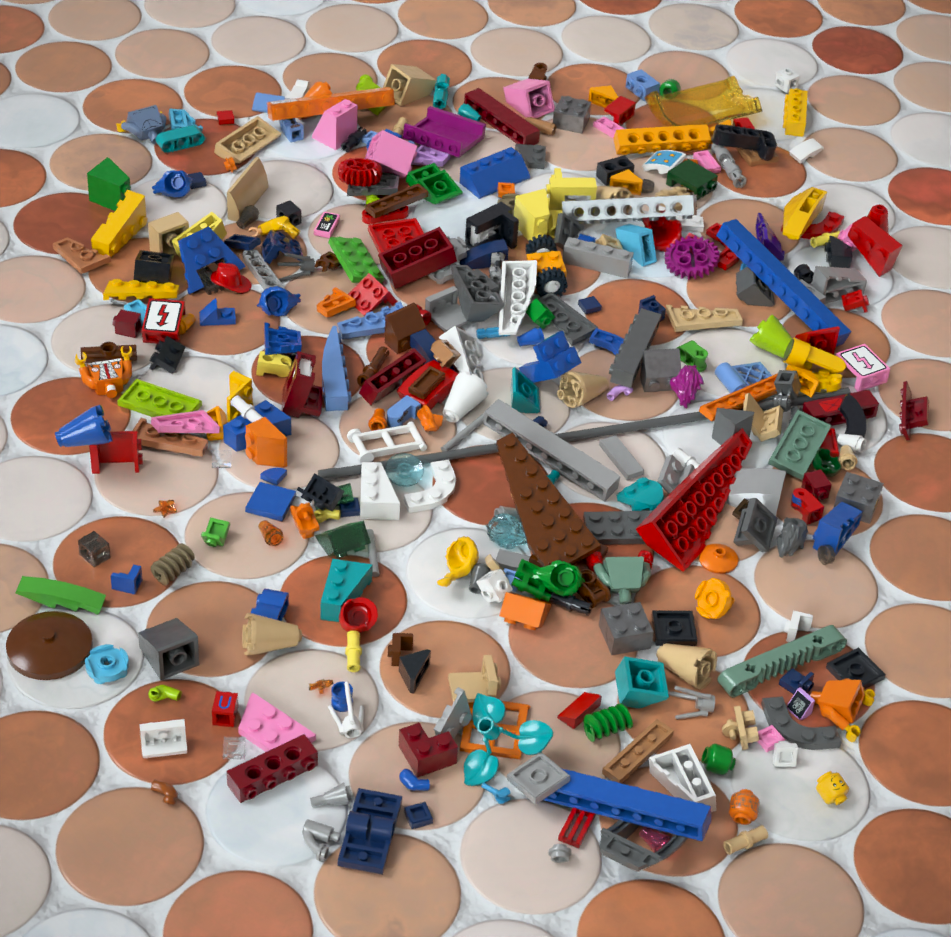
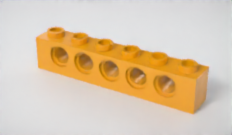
M702 124L616 130L613 140L616 154L628 155L632 153H655L660 150L708 149L711 138L708 125Z

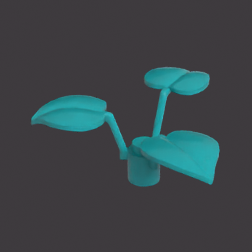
M477 693L473 705L472 719L474 726L484 736L482 740L485 742L487 752L479 749L467 756L464 763V783L468 786H477L488 782L495 776L499 768V760L491 755L492 751L489 740L497 739L500 733L519 740L518 747L524 754L536 755L548 745L553 737V730L544 722L529 720L521 724L519 728L520 735H515L497 725L505 716L506 709L503 702L495 697Z

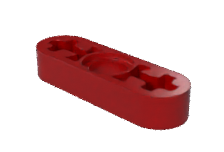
M404 206L378 218H374L363 210L362 221L366 224H375L405 219L408 217L409 207Z

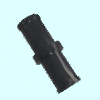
M359 127L355 133H351L348 139L341 144L343 151L346 149L345 152H349L354 146H357L363 136L367 134L366 129Z
M555 593L551 595L553 598L550 599L551 604L565 607L567 611L574 610L587 616L591 613L592 609L589 608H592V603L576 599L574 595L561 596Z

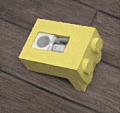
M554 168V175H551L549 184H546L549 210H562V201L596 200L597 185L595 178H562L561 168ZM579 208L577 214H584L583 209Z

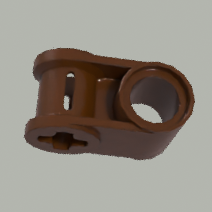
M536 63L528 79L546 81L547 65L545 63Z
M588 569L581 570L580 572L585 583H582L577 593L584 601L592 603V608L596 607L600 602L610 601L611 594L608 587L599 580L595 573Z

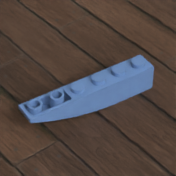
M333 326L328 335L322 359V390L326 411L348 410V402H351V391H347L349 390V379H345L347 378L345 356H341L343 355V344H339L341 343V333L337 332V326Z

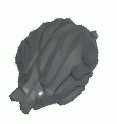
M788 517L784 519L781 534L776 538L779 557L783 558L787 554L793 556L796 550L804 548V542L808 533L807 524L804 520Z

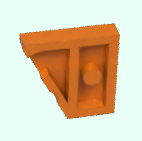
M335 287L332 289L333 293L331 295H326L324 300L317 304V311L327 318L333 317L337 313L347 311L349 308L356 306V300Z

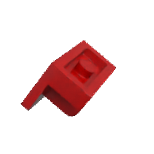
M619 96L606 106L604 111L614 117L613 122L621 126L634 116L636 102Z

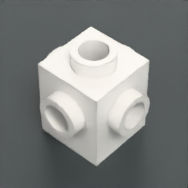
M790 68L777 71L775 85L788 93L789 89H798L800 75Z
M502 569L489 571L476 581L487 602H502L506 592L513 590L509 579L505 576Z

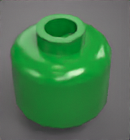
M674 79L666 80L659 88L661 97L668 101L674 100L681 92L679 82Z
M711 744L710 747H706L701 758L704 768L718 775H725L729 770L732 771L736 759L733 758L732 750L719 744Z

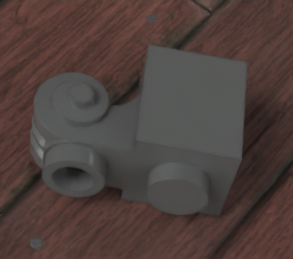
M779 370L774 382L778 395H775L773 402L775 407L780 405L784 410L783 412H787L791 409L793 399H797L801 383L797 371Z

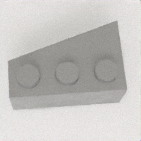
M815 266L811 286L826 296V304L842 300L841 295L862 290L864 294L867 280L857 269Z

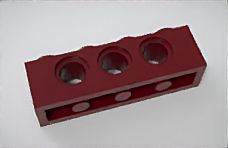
M303 734L227 770V786L240 803L251 800L267 790H272L285 781H290L296 776L314 769L318 766V751L306 735Z

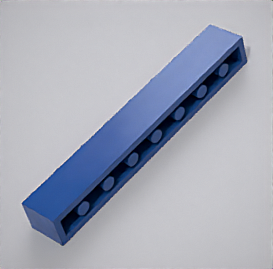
M566 769L562 770L570 775V782L543 799L548 802L574 807L579 810L699 841L704 840L712 821L711 806Z

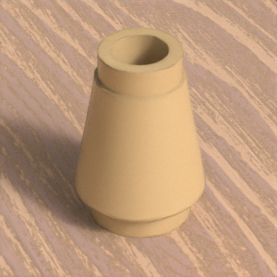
M842 446L838 461L844 470H852L857 464V458L850 446Z

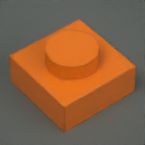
M498 182L499 198L506 194H515L514 183Z

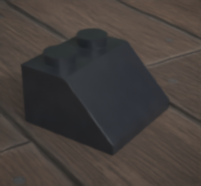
M140 250L135 259L134 280L142 283L154 281L157 284L170 282L175 254Z

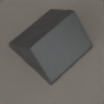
M717 408L712 439L722 445L741 428L744 429L750 438L754 412Z

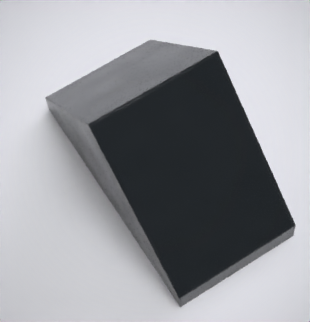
M426 649L399 657V673L410 693L414 694L430 666L431 650Z

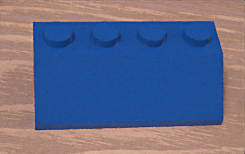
M510 147L460 167L459 183L480 199L498 192V182L514 183L515 185L530 179V174L522 155Z

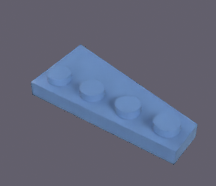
M401 302L395 303L394 307L389 308L386 306L381 308L379 312H368L365 317L360 318L356 316L337 323V329L341 333V338L350 339L385 333V315L403 308Z

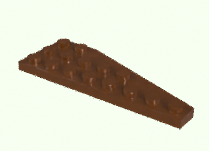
M512 432L497 440L496 446L504 466L507 481L509 482L527 546L542 567L548 566L556 560L565 561L573 565L600 550L601 544Z

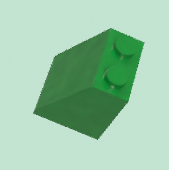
M108 157L87 173L89 201L116 211L118 208L117 203L120 200L123 201L126 197L125 192L127 190L131 191L130 178Z

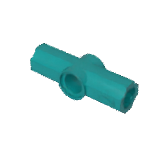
M446 74L438 76L435 84L433 107L439 109L446 108L450 78Z

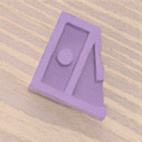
M421 145L416 150L417 155L411 165L427 166L435 163L437 166H444L450 159V154Z

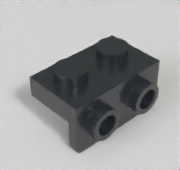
M166 336L163 341L159 340L155 346L156 352L152 354L149 360L152 362L149 369L153 370L158 365L173 374L186 347L169 336Z
M315 473L305 490L300 487L297 488V491L302 493L301 498L310 503L313 500L315 501L314 506L323 511L327 508L332 512L345 492Z

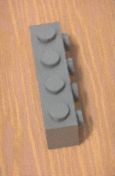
M568 237L563 249V262L628 278L632 269L634 253Z

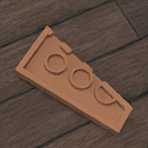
M140 418L133 431H137L138 439H142V446L152 447L157 450L163 449L173 451L174 453H185L202 457L208 448V440L188 433L183 435L179 433H159L144 418Z

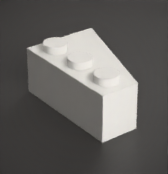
M690 744L649 757L650 774L674 797L711 806V812L716 811V795Z

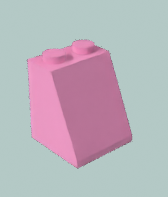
M525 79L503 87L506 103L525 117L538 118L555 110L549 81Z
M344 99L324 111L312 138L334 150L339 149L341 144L348 139V136L357 131V104Z
M382 130L372 137L365 159L377 161L382 167V172L399 175V178L402 179L412 170L411 163L416 158L417 145Z

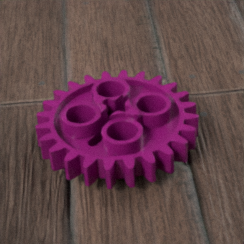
M696 235L693 239L690 236L687 239L681 237V241L675 240V244L670 243V248H666L667 252H665L666 268L670 269V273L674 272L675 276L680 274L681 279L687 276L688 280L691 277H694L696 280L697 276L703 278V274L709 275V271L714 272V267H718L720 262L718 247L714 246V242L709 243V239L704 241L703 236L700 239H697ZM689 248H692L695 267H692Z

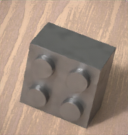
M561 96L554 110L553 123L557 125V129L582 134L590 119L592 102L571 98L570 96Z
M846 472L837 493L834 507L841 502L849 504L863 511L861 521L870 524L884 483Z
M640 602L601 608L599 627L611 655L651 649L653 629Z

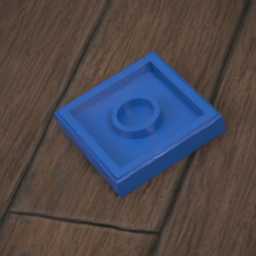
M259 482L245 507V512L283 521L296 497V491Z

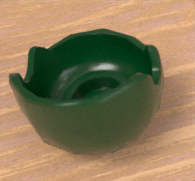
M821 448L817 450L813 460L814 469L822 470L826 477L837 475L841 470L838 457H831L829 449Z

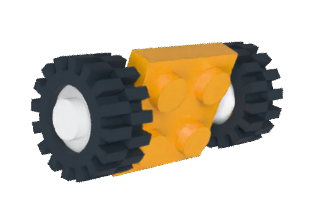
M538 235V238L534 236L532 237L533 241L529 240V244H526L525 250L527 261L537 260V292L540 297L551 292L561 297L563 295L562 292L565 293L568 287L566 268L561 252L557 251L555 241L550 236L548 238L547 235H543V237Z

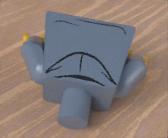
M157 105L128 112L127 122L123 120L121 124L116 123L118 132L127 130L140 140L150 139L152 144H156L157 135L165 128L166 116L162 114V111H158Z

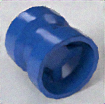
M345 682L335 683L331 690V705L334 710L339 712L348 711ZM349 684L351 700L353 704V688L352 685Z

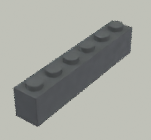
M642 308L638 315L635 314L628 334L626 333L619 352L615 356L614 364L610 366V382L628 388L632 387L642 365L643 351L649 350L659 328L662 314Z

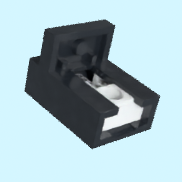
M501 201L466 218V247L471 249L484 243L504 239L509 248H516L519 219L512 215L513 209Z

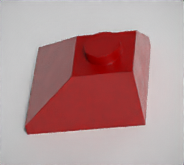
M837 326L797 334L795 338L834 355L840 328Z

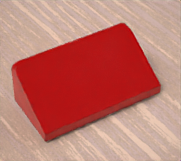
M584 692L563 710L557 718L572 729H575L583 722L587 714H592L601 705L602 696Z

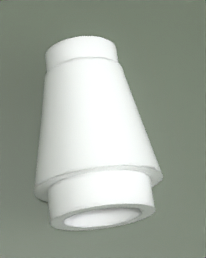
M840 433L837 438V444L841 446L848 445L855 453H862L866 447L867 441L861 435Z

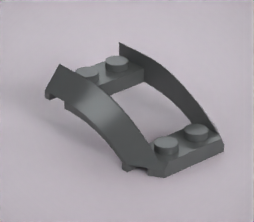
M618 820L608 829L602 828L600 852L602 855L638 872L671 856L688 838L673 834L674 836L670 841L654 853L627 840L640 825Z

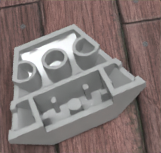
M747 468L736 471L734 475L736 480L734 484L729 486L731 491L725 503L736 508L744 498L748 501L750 498H757L776 516L786 471L768 468Z

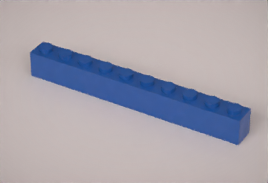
M737 219L722 224L716 236L812 331L839 326L840 330L836 347L845 343L852 331Z

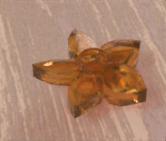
M159 500V507L153 509V512H161L163 518L168 513L177 512L174 500Z
M322 679L316 681V683H309V691L319 688V693L323 694L324 688L334 684L333 680Z

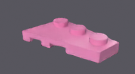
M204 410L151 417V425L159 433H219L220 426Z

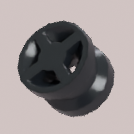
M801 264L794 270V276L798 280L802 279L810 284L813 280L814 272L810 270L807 264Z

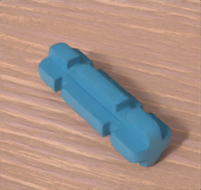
M499 327L476 330L478 339L502 336L499 335Z

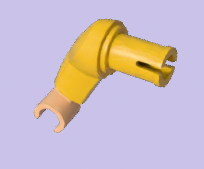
M287 216L271 219L259 225L258 229L251 227L248 232H256L251 237H258V234L261 236L269 234L270 230L274 232L284 230L293 239L301 232L290 223Z

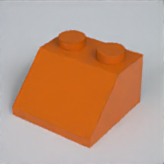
M266 417L246 425L245 452L247 457L252 459L257 465L286 467L287 437Z
M506 592L499 616L504 617V622L516 625V621L524 623V628L535 630L536 627L542 628L552 604L517 593Z

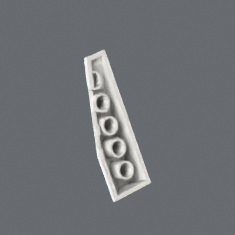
M537 260L502 261L501 299L505 305L500 310L499 335H517L536 288Z

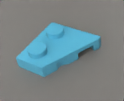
M169 109L168 115L171 130L196 125V120L186 110ZM197 126V127L201 130V132H202V131H203V127H202V126Z

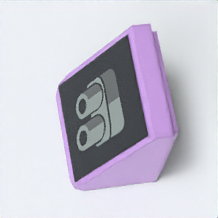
M798 688L789 701L787 710L801 721L812 714L815 700L802 688Z

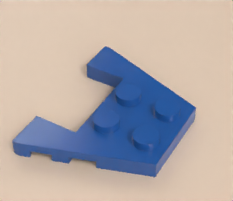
M209 226L178 241L182 263H184L186 273L184 275L185 280L188 282L187 290L189 294L204 287L196 270L221 258L225 263L236 265L239 270L246 267Z

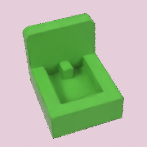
M210 517L206 531L201 534L205 544L212 547L217 545L224 546L231 524L228 521Z

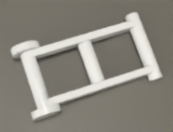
M412 421L408 422L407 425L364 433L360 429H352L347 434L348 440L355 443L360 453L359 461L361 464L362 462H372L374 457L418 449L425 451L427 449V445ZM411 432L416 441L395 445L391 436ZM383 437L387 445L384 448L366 450L362 441Z

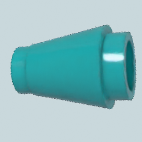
M462 104L458 110V115L478 122L482 118L469 104Z

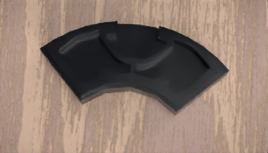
M847 393L838 407V410L846 420L845 434L861 435L864 438L866 434L865 414L857 400Z

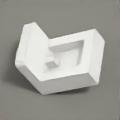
M793 610L791 621H786L784 632L788 633L786 642L795 640L797 629L809 632L813 615Z

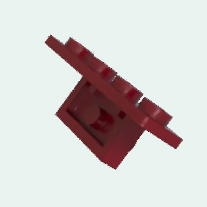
M904 381L903 388L901 389L903 400H900L902 409L900 420L902 423L899 424V430L901 435L904 434L907 441L910 440L911 428L929 425V399L927 396L912 399L908 382Z

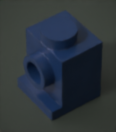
M654 295L640 300L638 314L642 308L662 314L660 322L665 319L666 309L655 300L656 297Z

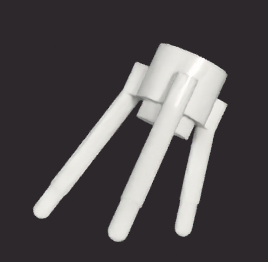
M345 681L349 716L345 717L342 723L332 705H329L328 708L339 727L340 734H344L347 738H356L364 732V706H360L358 719L353 713L349 683Z

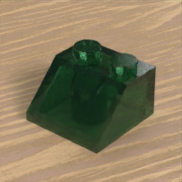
M364 520L351 522L315 535L329 557L336 556V559L347 556V551L354 550V552L366 549L365 545L371 543Z

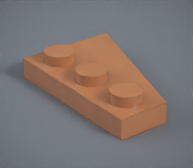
M68 237L53 243V249L81 274L111 262V256L98 254V250H89L84 247V244Z

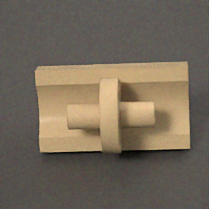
M735 706L736 722H733L732 719L727 720V723L722 727V733L724 736L730 737L731 740H735L736 736L739 735L742 750H747L748 743L759 741L757 726L745 728V726L756 724L753 710L741 712V707Z

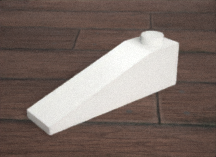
M457 326L442 334L439 339L448 340L461 354L454 363L456 368L460 372L466 371V374L470 376L473 373L483 380V374L480 371L482 362L479 361V357L482 355L477 338Z

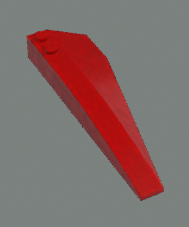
M743 428L732 435L705 459L636 528V531L648 547L681 571H685L706 546L704 543L706 539H709L712 533L710 530L718 520L717 515L722 511L731 491L729 486L734 484L736 480L734 475L736 471L741 470V463L746 459L753 444Z

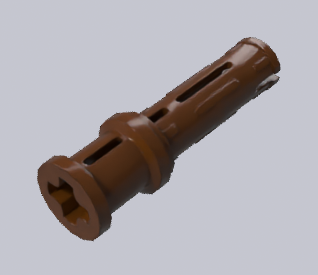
M381 346L370 364L363 368V373L357 378V383L361 387L365 380L379 372L378 370L390 353L389 350L387 351V347Z

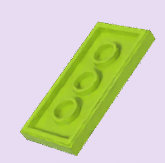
M136 379L117 400L118 406L151 417L198 411L202 406V400Z

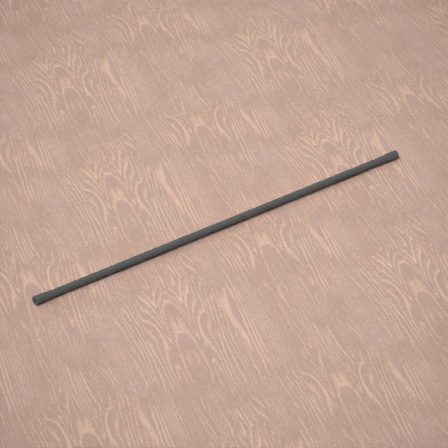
M847 387L834 392L814 393L812 398L807 395L797 396V399H793L791 406L803 405L804 402L851 392ZM773 400L757 402L763 411L775 407ZM693 412L555 435L568 442L707 420L708 418L700 412ZM496 443L379 462L382 463L384 470L448 459L454 460L498 453ZM362 464L318 470V475L325 480L361 474Z

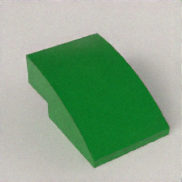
M435 163L413 170L407 174L406 183L410 187L418 183L428 191V197L424 199L430 203L438 204L463 193L445 169L441 171Z

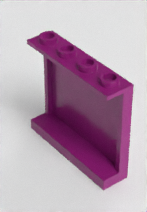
M430 106L427 109V117L414 126L407 123L404 124L403 139L460 157L484 139L486 124Z

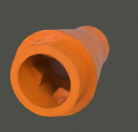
M381 408L374 411L368 422L371 431L386 429L387 427L385 411Z

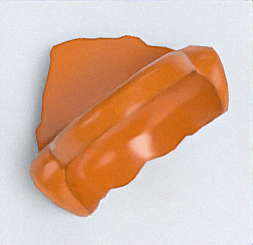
M423 405V408L417 412V417L421 421L422 427L427 432L437 431L442 426L443 416L432 414L430 408L427 405Z

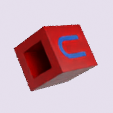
M216 691L212 707V725L234 727L238 712V693Z

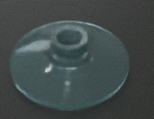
M399 453L387 461L385 471L392 483L402 487H409L417 484L422 479L424 467L416 456L408 453Z

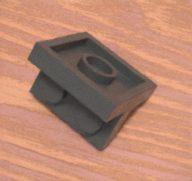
M750 498L748 507L742 509L733 542L737 546L754 544L761 552H769L778 518L757 498Z

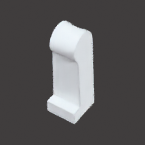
M297 79L289 95L286 94L285 100L303 98L310 89V82Z

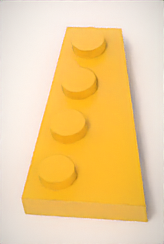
M113 279L109 280L105 288L103 300H110V297L126 300V297L135 296L137 299H144L152 296L153 299L177 298L179 285L171 282L157 284L154 281L142 283L137 280L127 282Z

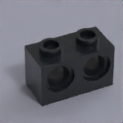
M625 155L598 162L596 177L605 186L610 185L611 176L628 169L634 173L635 165Z

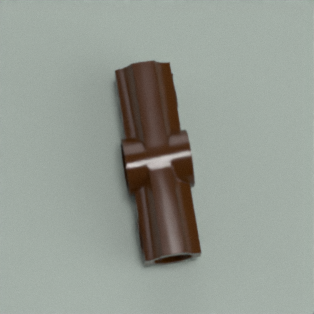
M104 342L96 347H80L81 360H83L82 353L84 352L87 355L85 363L120 358L124 361V357L121 355V347L123 346L124 353H128L130 346L132 348L130 360L136 361L137 347L136 345H116L113 342Z

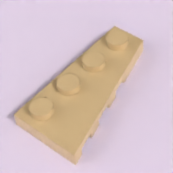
M666 305V313L675 332L740 326L743 321L738 309L715 308L714 310H709L706 307L688 309V306L672 308V305Z

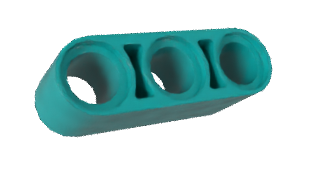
M196 125L161 132L156 137V143L165 153L199 146L205 141L204 134Z

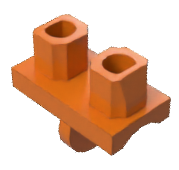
M310 503L290 506L291 514L302 538L314 537V532L319 531V524Z

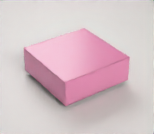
M773 725L758 731L759 741L757 742L766 752L773 750L775 743L785 741Z

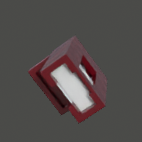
M300 351L296 354L282 394L281 411L289 416L299 418L302 412L320 417L323 387L313 385L315 373L312 370L316 363L315 355Z

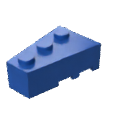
M267 400L254 406L255 411L262 417H266L285 436L292 435L291 417ZM240 415L223 425L224 443L236 452L246 449V425L252 422Z

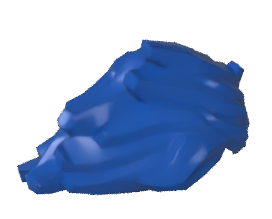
M183 170L167 171L155 183L156 185L152 186L153 193H163V195L173 198L185 196L190 191L191 182L194 179L190 178Z
M270 287L261 293L257 307L262 308V311L269 316H285L289 313L290 309L301 302L299 298L301 295L292 294L282 287Z

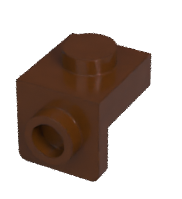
M392 633V645H388V657H392V666H399L401 650H413L412 633Z

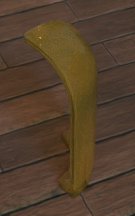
M735 75L725 80L659 96L658 91H653L644 97L654 117L667 127L702 124L709 126L728 119L733 120L762 112L759 98L743 95V90L740 88Z

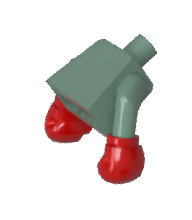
M641 550L638 557H605L604 561H602L601 553L596 551L587 556L586 560L588 569L593 571L599 580L608 587L610 593H619L620 604L632 603L631 593H638L640 588L646 585L651 576V568L654 562L651 552L647 550Z

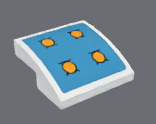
M673 150L656 151L642 167L644 171L658 169L659 174L668 173L669 170L679 165L687 155Z

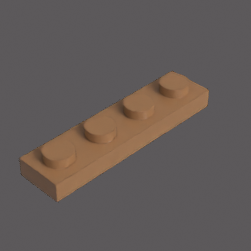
M656 719L603 767L602 774L611 781L622 784L649 757L673 737L674 730Z

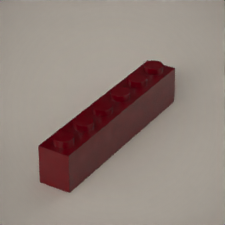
M480 88L465 93L464 104H469L482 116V120L513 142L526 145H536L539 143L540 130Z

